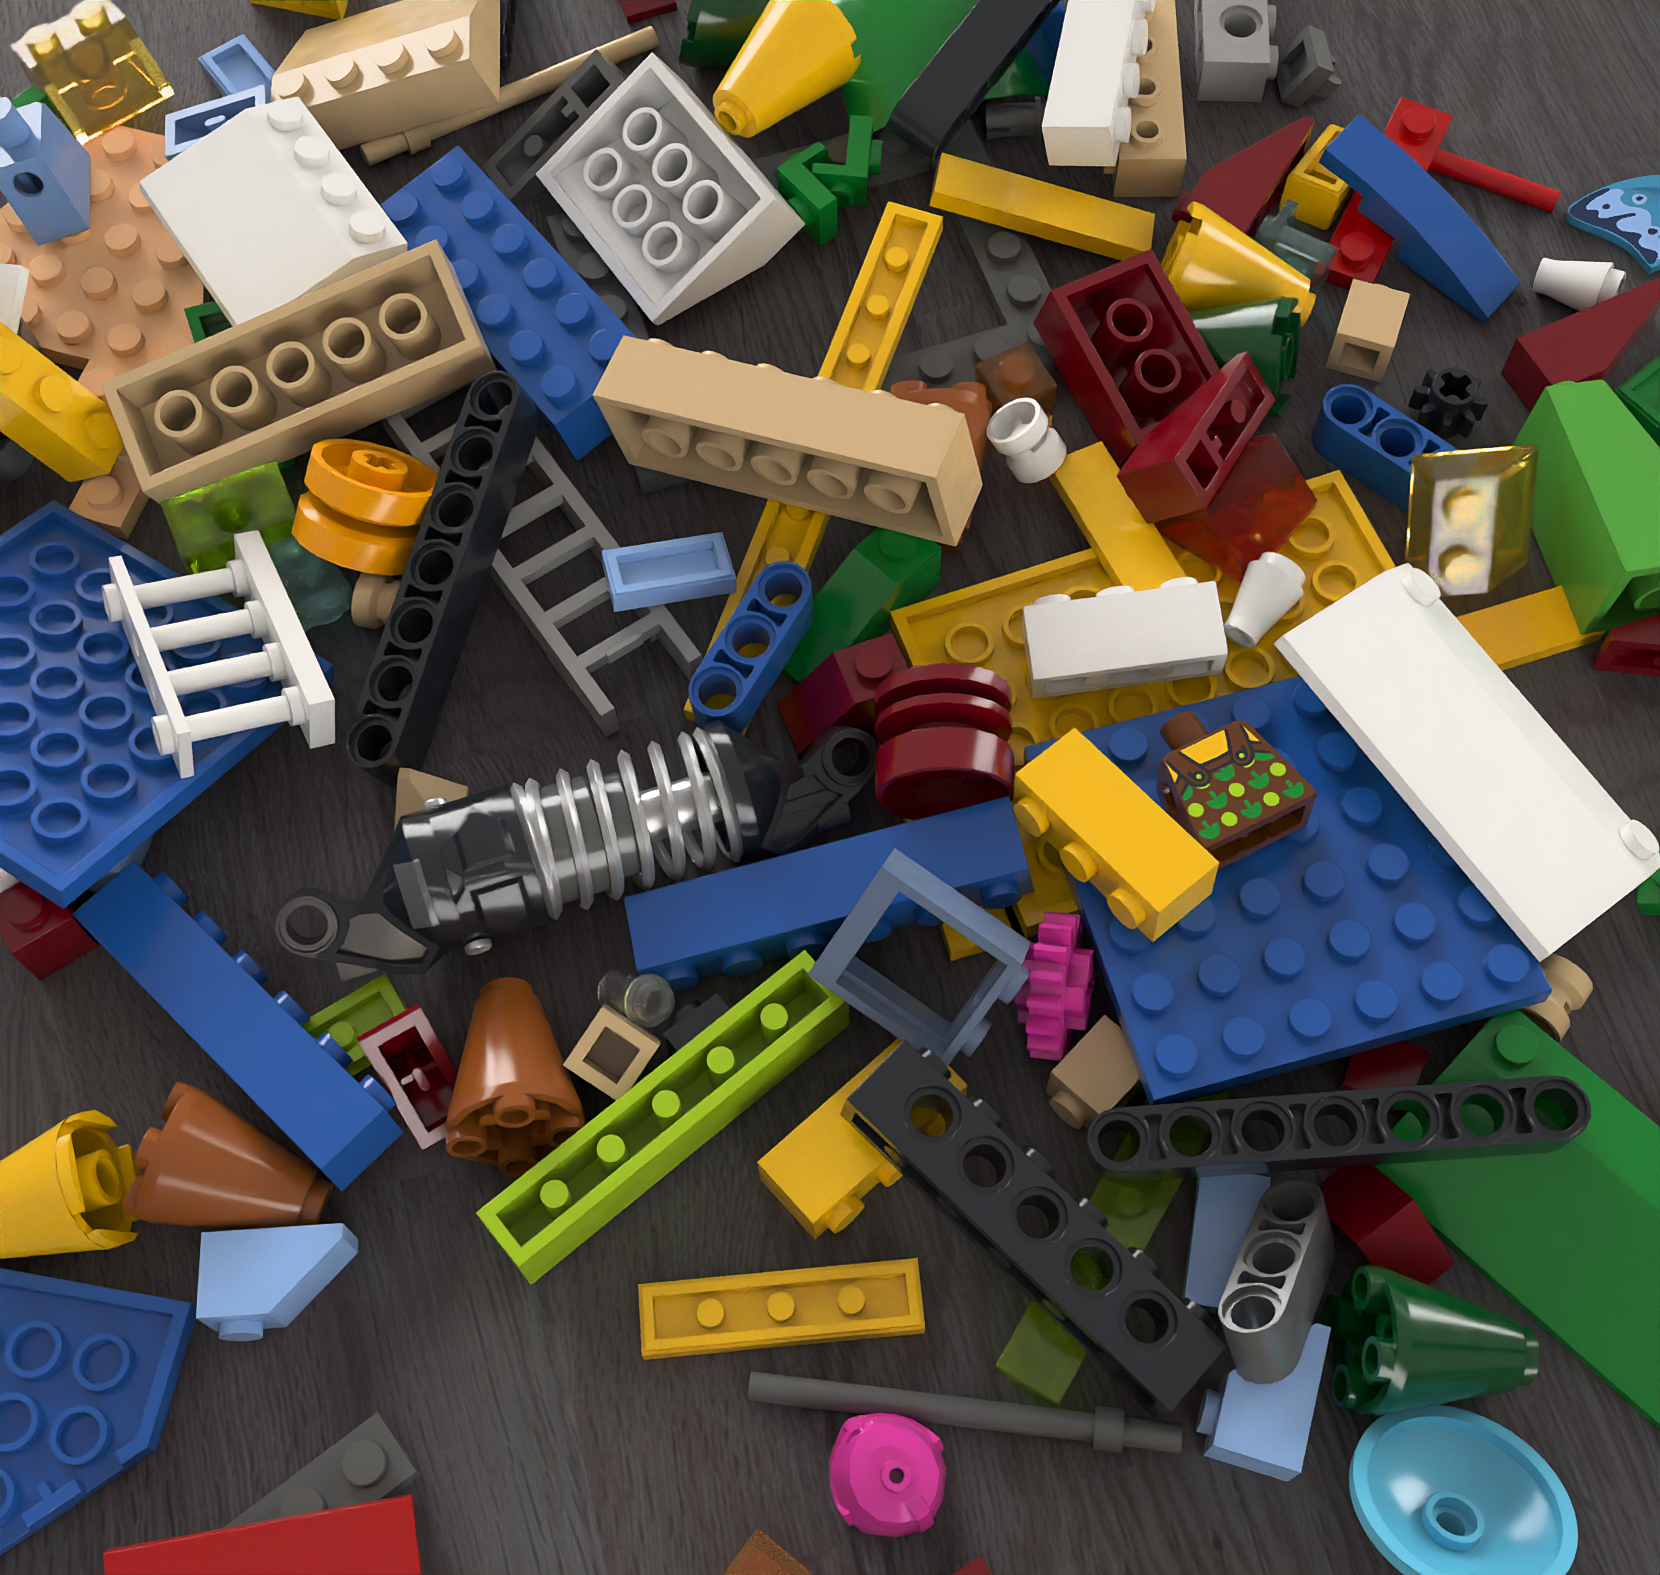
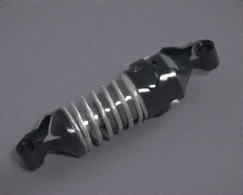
M717 720L704 724L701 729L696 727L692 737L684 732H681L677 741L689 776L671 782L661 747L651 740L647 750L658 786L642 791L630 754L621 750L617 756L621 775L616 772L603 775L600 764L590 759L586 767L589 779L583 776L571 778L568 772L560 768L556 775L557 783L541 788L537 781L529 778L525 784V793L522 786L513 783L510 790L506 784L450 802L444 797L433 798L422 805V810L400 817L372 882L360 898L351 900L313 887L299 889L289 895L278 912L275 922L276 936L281 945L293 954L335 962L341 982L379 970L393 974H424L446 954L465 949L468 955L480 954L492 947L491 940L550 922L549 916L557 920L563 910L562 904L575 901L579 907L588 910L594 900L593 895L603 891L609 897L619 900L624 892V878L632 876L640 888L646 891L650 890L655 881L654 854L668 877L678 882L685 873L686 857L684 846L692 861L706 872H709L716 862V842L722 852L736 863L741 858L743 861L757 856L775 858L798 852L808 845L818 832L853 821L848 802L874 776L875 756L879 747L875 739L866 731L845 725L831 726L817 736L813 745L798 763L789 764ZM851 738L859 748L858 761L852 769L839 773L832 763L833 749L839 741ZM700 828L704 855L691 830ZM669 837L670 839L672 859L670 858L662 841V839ZM305 905L317 907L327 918L328 927L316 937L299 935L290 924L289 915L294 909Z

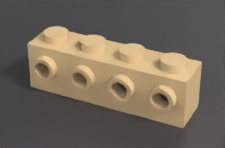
M1156 0L1154 11L1145 12L1144 17L1148 22L1145 55H1137L1136 63H1139L1140 68L1137 98H1129L1127 107L1131 109L1130 138L1128 143H1120L1116 166H1102L1103 174H1112L1113 197L1180 196L1187 156L1175 0Z

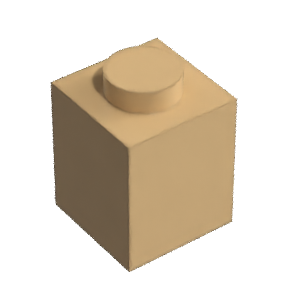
M1353 279L1325 368L1382 383L1396 344L1410 294L1381 284H1372Z
M605 1004L597 1013L563 1066L614 1100H617L631 1089L659 1047L661 1040Z
M1104 1015L1050 1073L1046 1093L1052 1097L1049 1100L1050 1105L1060 1118L1076 1129H1080L1083 1125L1089 1129L1094 1118L1103 1111L1125 1107L1143 1087L1122 1029Z

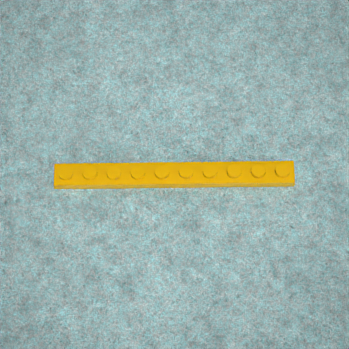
M888 201L818 376L830 378L842 386L868 392L881 389L941 236L943 216ZM768 499L737 575L736 592L729 595L706 654L758 574L766 566L775 562L789 561L798 564L806 570L807 574L809 573L831 515ZM781 594L775 597L771 603L776 606L786 607L796 603L798 597L792 594ZM751 643L744 646L738 654L746 658H754L762 655L767 650V647L759 643ZM725 693L716 694L709 698L705 706L713 710L724 709L730 706L735 698ZM688 697L683 709L686 719L695 721ZM749 723L740 733L741 735L745 736Z

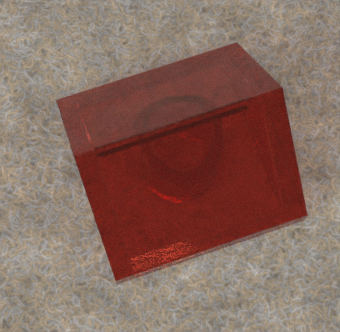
M1275 433L1252 436L1206 509L1154 522V525L1165 538L1242 583L1249 562L1259 560L1265 552L1277 553L1314 510L1317 498Z

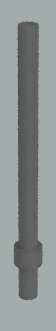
M753 1371L749 1380L748 1401L860 1415L876 1413L896 1414L918 1422L1091 1443L1092 1451L1121 1454L1122 1447L1180 1454L1182 1446V1423L1125 1417V1410L1121 1408L1095 1405L1094 1413Z

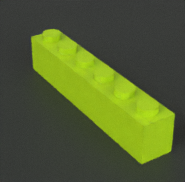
M805 950L476 1212L487 1230L530 1285L540 1279L850 1025L849 1003L807 975L816 962Z

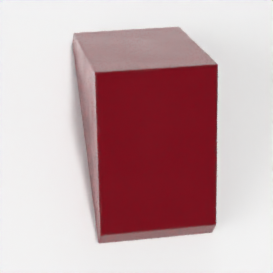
M419 1003L360 1035L357 1037V1040L389 1095L397 1103L396 1107L419 1146L424 1150L446 1137L445 1123L458 1071Z
M1374 1165L1341 1167L1319 1185L1325 1198L1332 1230L1362 1266H1381L1430 1285L1455 1264L1414 1199Z

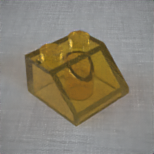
M110 0L82 1L72 9L70 14L51 24H42L31 28L22 39L10 45L31 85L34 84L47 95L58 119L81 145L175 94L170 83L127 17Z
M1535 444L1412 455L1405 564L1409 563L1413 569H1420L1429 575L1437 584L1441 594L1440 597L1489 592L1527 563L1539 451Z

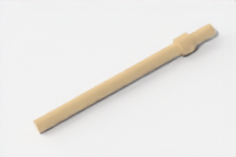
M652 26L645 27L500 87L499 104L374 139L360 145L361 153L368 166H372L405 151H408L410 155L430 148V141L559 88L595 49L615 65L658 47L657 34Z

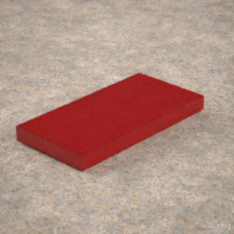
M413 1494L112 1548L103 1553L105 1575H422Z

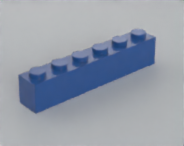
M1010 797L991 800L624 897L637 972L653 991L660 989L663 992L675 993L695 987L701 978L720 973L728 976L751 974L761 969L763 962L786 956L794 959L804 950L812 958L821 955L894 848L978 906L994 910L1014 905L1021 900L1022 895L1035 891ZM899 891L863 943L881 940L889 936L892 929L913 923H918L921 926H936L945 922Z
M133 861L72 915L310 1160L343 1191L404 1133L388 1113L397 1103L369 1074L358 1083L345 1070L353 1062V1059L328 1033L324 1032L315 1040L303 1028L311 1018L284 990L272 998L261 987L269 979L267 974L242 949L235 956L231 957L221 947L229 939L228 936L203 910H200L191 918L181 908L189 898L163 871L152 879Z

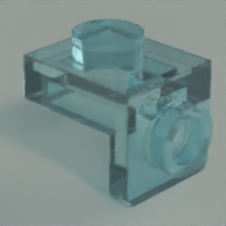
M1287 199L1276 217L1270 214L1266 216L1258 230L1255 241L1309 278V292L1316 294L1317 299L1326 284L1337 247L1292 228L1299 203Z
M294 536L267 548L304 632L317 625L330 624L339 619L345 611L351 609L353 590L336 564L314 555L300 545Z

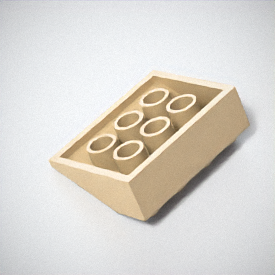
M402 0L305 30L272 76L271 103L276 100L298 96L338 150L499 104L500 0Z

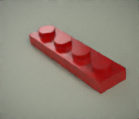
M1401 97L1383 134L1402 148L1428 173L1435 155L1447 134L1453 115ZM1356 190L1327 246L1315 276L1316 279L1350 291L1353 279L1375 284L1396 240L1357 210L1363 196Z

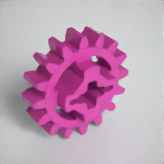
M1045 912L1043 923L1039 924L1038 943L1030 944L1022 965L1030 970V974L1015 995L1014 1004H1017L1018 1007L1017 1022L1026 1023V1033H1029L1027 1050L1030 1051L1031 1058L1061 1061L1067 1055L1068 1047H1071L1072 1029H1087L1092 994L1095 988L1096 969L1093 966L1094 950L1084 949V942L1081 941L1083 934L1081 915Z

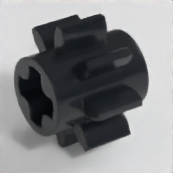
M1453 366V368H1446L1438 373L1432 369L1427 370L1422 385L1415 386L1408 407L1420 410L1416 422L1444 440L1458 433L1464 438L1469 437L1475 422L1482 419L1489 400L1476 396L1482 382L1480 378H1474L1469 372L1460 369L1458 366Z

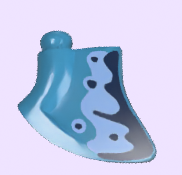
M1660 175L1636 177L1613 183L1582 197L1569 206L1565 218L1570 225L1618 245L1627 251L1648 275L1660 270Z

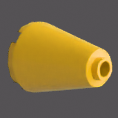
M770 0L713 95L714 114L719 125L732 135L750 138L848 83L856 75L861 65V54L854 59L851 44L857 37L853 27L841 10L830 0Z
M1195 201L1191 202L1187 210L1194 217L1191 223L1183 220L1178 222L1160 263L1186 310L1281 296L1298 298L1299 303L1292 312L1301 313L1302 327L1306 323L1316 299V294L1309 292L1310 279L1205 205Z
M97 1110L73 1114L0 1161V1259L114 1249L135 1240L138 1233L130 1232L132 1222L139 1219L122 1214V1208L132 1183L141 1172L140 1169L133 1167L136 1155L130 1144L117 1147L107 1130L118 1127L110 1117Z

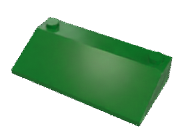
M1518 1009L1495 1015L1433 1084L1539 1076L1566 1077L1578 1083L1589 1098L1591 1119L1586 1129L1560 1150L1549 1153L1374 1166L1414 1199L1434 1232L1660 1431V1127ZM1546 1099L1535 1100L1534 1112L1537 1120L1550 1130H1564L1566 1127V1117L1558 1104ZM1472 1104L1461 1106L1460 1117L1462 1123L1470 1132L1480 1136L1492 1135L1494 1123L1491 1115L1484 1108ZM1407 1112L1391 1130L1396 1137L1404 1141H1415L1422 1137L1420 1122L1410 1112Z

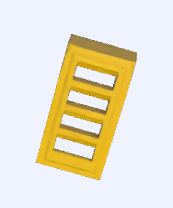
M1330 124L1288 175L1279 205V210L1282 214L1322 230L1328 229L1340 214L1354 189L1321 165L1319 160L1324 149L1344 128Z

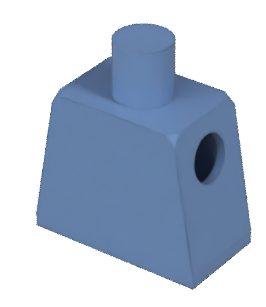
M0 97V191L38 246L90 229V155L45 103L34 102L15 108L8 98Z

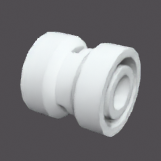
M1031 398L1016 399L1007 403L991 417L986 428L987 437L999 453L1006 455L1007 466L1016 479L1023 483H1035L1047 478L1061 466L1067 454L1065 443L1054 428L1047 427L1048 418L1036 400Z

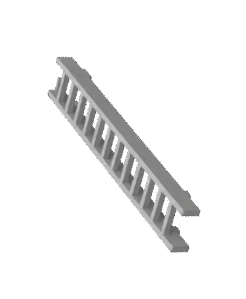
M475 380L382 419L379 422L401 452L419 459L439 474L440 468L434 460L447 452L456 424L421 443L405 419L466 385L471 387ZM509 405L505 406L502 410H500L499 413H502L504 410H506ZM536 437L526 465L530 467L545 487V490L511 509L501 539L557 506L560 507L577 531L512 568L497 548L489 575L546 652L547 658L570 690L574 691L605 736L608 737L620 729L615 708L590 673L607 663L611 664L644 644L643 642L649 638L652 642L659 639L689 681H691L703 658L702 654L664 604L634 609L640 617L638 621L581 655L576 656L557 629L611 598L606 578L603 577L546 612L538 604L526 585L589 548L602 563L603 550L621 547ZM472 514L467 515L459 526L464 525Z

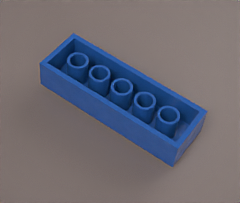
M457 145L382 203L380 207L408 243L407 251L437 239L456 272L496 369L511 374L538 407L542 422L570 454L579 461L613 434L593 397V393L623 335L637 337L460 146Z

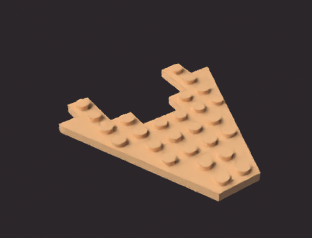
M107 123L81 144L90 155V229L38 246L9 203L0 209V263L21 265L30 270L21 317L38 340L40 353L52 362L83 369L77 382L108 406L109 404L101 383L194 344L184 308L210 302L209 291L140 192L139 181L169 162L165 158V136L112 123ZM125 445L109 474L84 479L69 509L110 534L128 540L150 497L142 491ZM206 496L192 502L203 505Z

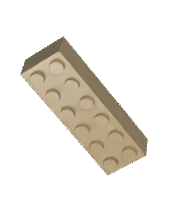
M435 239L101 383V386L142 491L168 511H172L311 451L313 444L325 439L341 438L473 381L484 373L496 371L497 369L456 272L439 242Z
M623 335L593 393L595 401L629 464L955 547L983 486L965 414L959 413L953 408L940 403L920 404L898 399L895 395L883 390L868 392L842 386L827 377L807 378L783 372L781 369L770 364L762 363L755 366L729 360L725 356L713 351L699 353L674 347L661 339L652 338L647 341Z

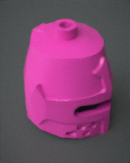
M876 1413L859 1415L845 1421L839 1430L829 1463V1488L834 1506L840 1518L850 1527L854 1525L862 1533L892 1538L902 1537L915 1532L916 1534H921L928 1530L934 1524L933 1519L944 1497L947 1467L941 1454L943 1445L940 1438L915 1420L896 1414Z

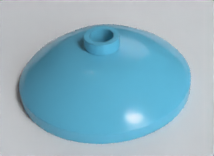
M1433 1405L1385 1414L1373 1422L1359 1440L1349 1469V1489L1353 1507L1359 1522L1372 1543L1402 1574L1566 1575L1575 1558L1578 1544L1577 1520L1571 1500L1563 1484L1548 1463L1530 1445L1510 1430L1486 1417L1467 1410L1444 1405Z

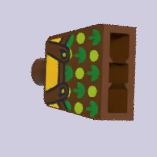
M1184 711L1172 717L1161 728L1160 735L1172 752L1166 754L1160 761L1156 782L1157 795L1164 811L1219 861L1218 870L1307 826L1317 792L1248 722L1236 720L1216 731L1208 733L1193 711Z

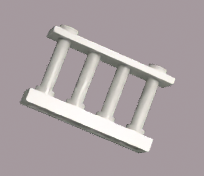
M259 530L234 534L235 560L227 561L226 568L135 586L131 582L122 556L108 558L111 584L101 586L105 610L110 622L121 621L157 715L151 718L158 751L161 756L172 754L181 779L194 776L191 742L288 721L290 726L300 725L310 749L335 743V699ZM230 592L233 593L234 597L244 596L246 600L242 610L152 628L149 627L143 612L144 609ZM250 634L253 639L262 638L265 644L262 647L263 652L168 672L159 653ZM268 676L271 682L280 680L284 687L281 690V696L186 717L177 696Z

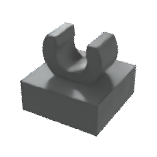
M1307 25L1279 54L1276 79L1282 102L1299 108L1312 94L1325 99L1342 84L1340 78L1332 76L1334 73L1333 66L1337 62L1336 58L1329 52L1323 30Z

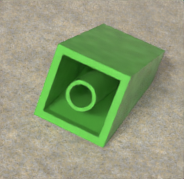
M1603 379L1578 383L1563 381L1545 387L1507 453L1504 462L1555 586L1562 585L1580 635L1605 631L1604 635H1608L1613 628L1660 613V447Z

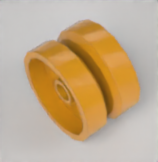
M325 439L313 444L304 483L310 491L300 495L291 532L298 543L314 555L338 566L369 574L402 575L404 574L439 474L419 459L393 448L352 439Z

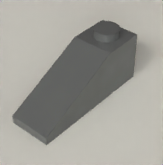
M597 49L482 166L494 184L514 206L547 189L536 173L628 78L623 71Z

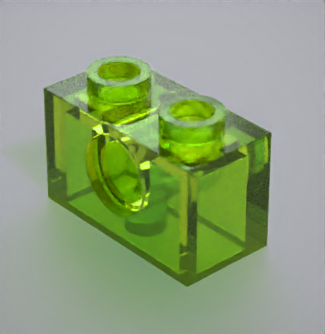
M276 460L160 502L180 558L190 575L226 568L227 561L235 560L234 534L259 530L273 563L285 561L295 553L306 550V548L298 543L291 532L297 508Z

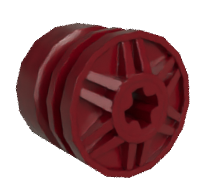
M936 663L914 666L893 673L878 684L874 695V711L878 716L875 723V736L881 746L875 756V798L882 809L897 817L916 821L1007 796L1010 797L1012 802L1015 780L1014 754L1010 744L1007 743L1013 732V722L1009 714L1012 709V693L1005 679L991 670L969 664Z

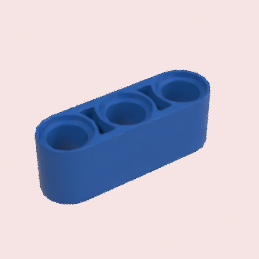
M1342 384L1333 387L1326 393L1312 432V444L1323 458L1421 523L1433 527L1450 525L1458 519L1477 479V469L1473 461L1466 454L1362 387Z
M789 561L775 562L766 566L758 574L693 674L688 686L689 700L695 721L700 729L704 724L719 720L740 734L752 719L811 626L814 618L811 579L806 570L798 564ZM781 594H792L799 598L796 603L786 607L776 606L771 603L775 597ZM751 643H759L767 647V650L762 655L754 658H746L738 654L744 646ZM725 693L735 698L732 704L724 709L713 710L705 706L709 698L716 694Z

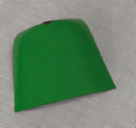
M830 0L841 10L853 27L857 37L851 44L854 59L861 54V65L856 75L842 86L849 126L850 116L859 115L873 117V132L886 127L888 119L902 95L979 0ZM1026 46L984 100L1015 95H1041L1048 97L1050 84Z

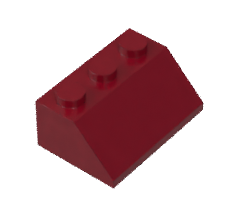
M1152 249L1051 290L1033 322L1098 442H1103L1120 470L1139 442L1220 370Z

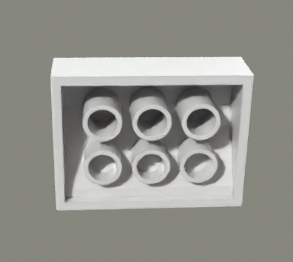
M653 52L536 173L540 181L648 318L657 326L764 266L805 225L803 220L729 133L719 125L716 118L690 87Z
M298 96L276 100L272 103L243 110L139 181L140 192L232 326H236L407 252L408 243Z

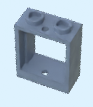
M894 848L807 975L900 1040L909 1042L917 1051L921 1047H925L948 1066L958 1051L970 1057L979 1046L992 1025V1022L984 1018V1016L998 998L1008 1005L1020 990L1030 974V970L1022 965L1031 942ZM899 891L997 958L994 965L952 1023L854 956Z

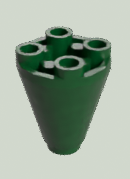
M1365 1265L1354 1270L1344 1285L1341 1296H1328L1323 1307L1322 1325L1331 1327L1329 1339H1333L1335 1369L1331 1379V1395L1333 1402L1340 1409L1355 1410L1361 1415L1379 1416L1515 1390L1517 1386L1530 1385L1538 1373L1540 1349L1536 1335L1530 1328L1522 1327L1516 1320L1381 1266Z

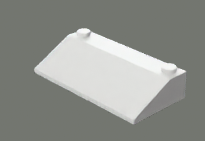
M1409 563L1384 571L1284 634L1274 645L1536 959L1541 962L1660 868L1659 844L1645 825L1628 818L1439 599L1441 595L1440 590L1429 575L1420 569H1413Z

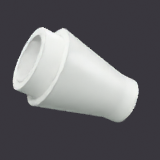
M1543 258L1537 270L1532 291L1545 294L1579 312L1620 295L1624 287L1626 272L1614 269L1613 262L1559 261Z
M1265 552L1259 560L1249 562L1230 616L1224 624L1225 635L1242 647L1255 648L1260 638L1303 596L1301 586L1306 577L1302 569L1292 560L1274 552Z

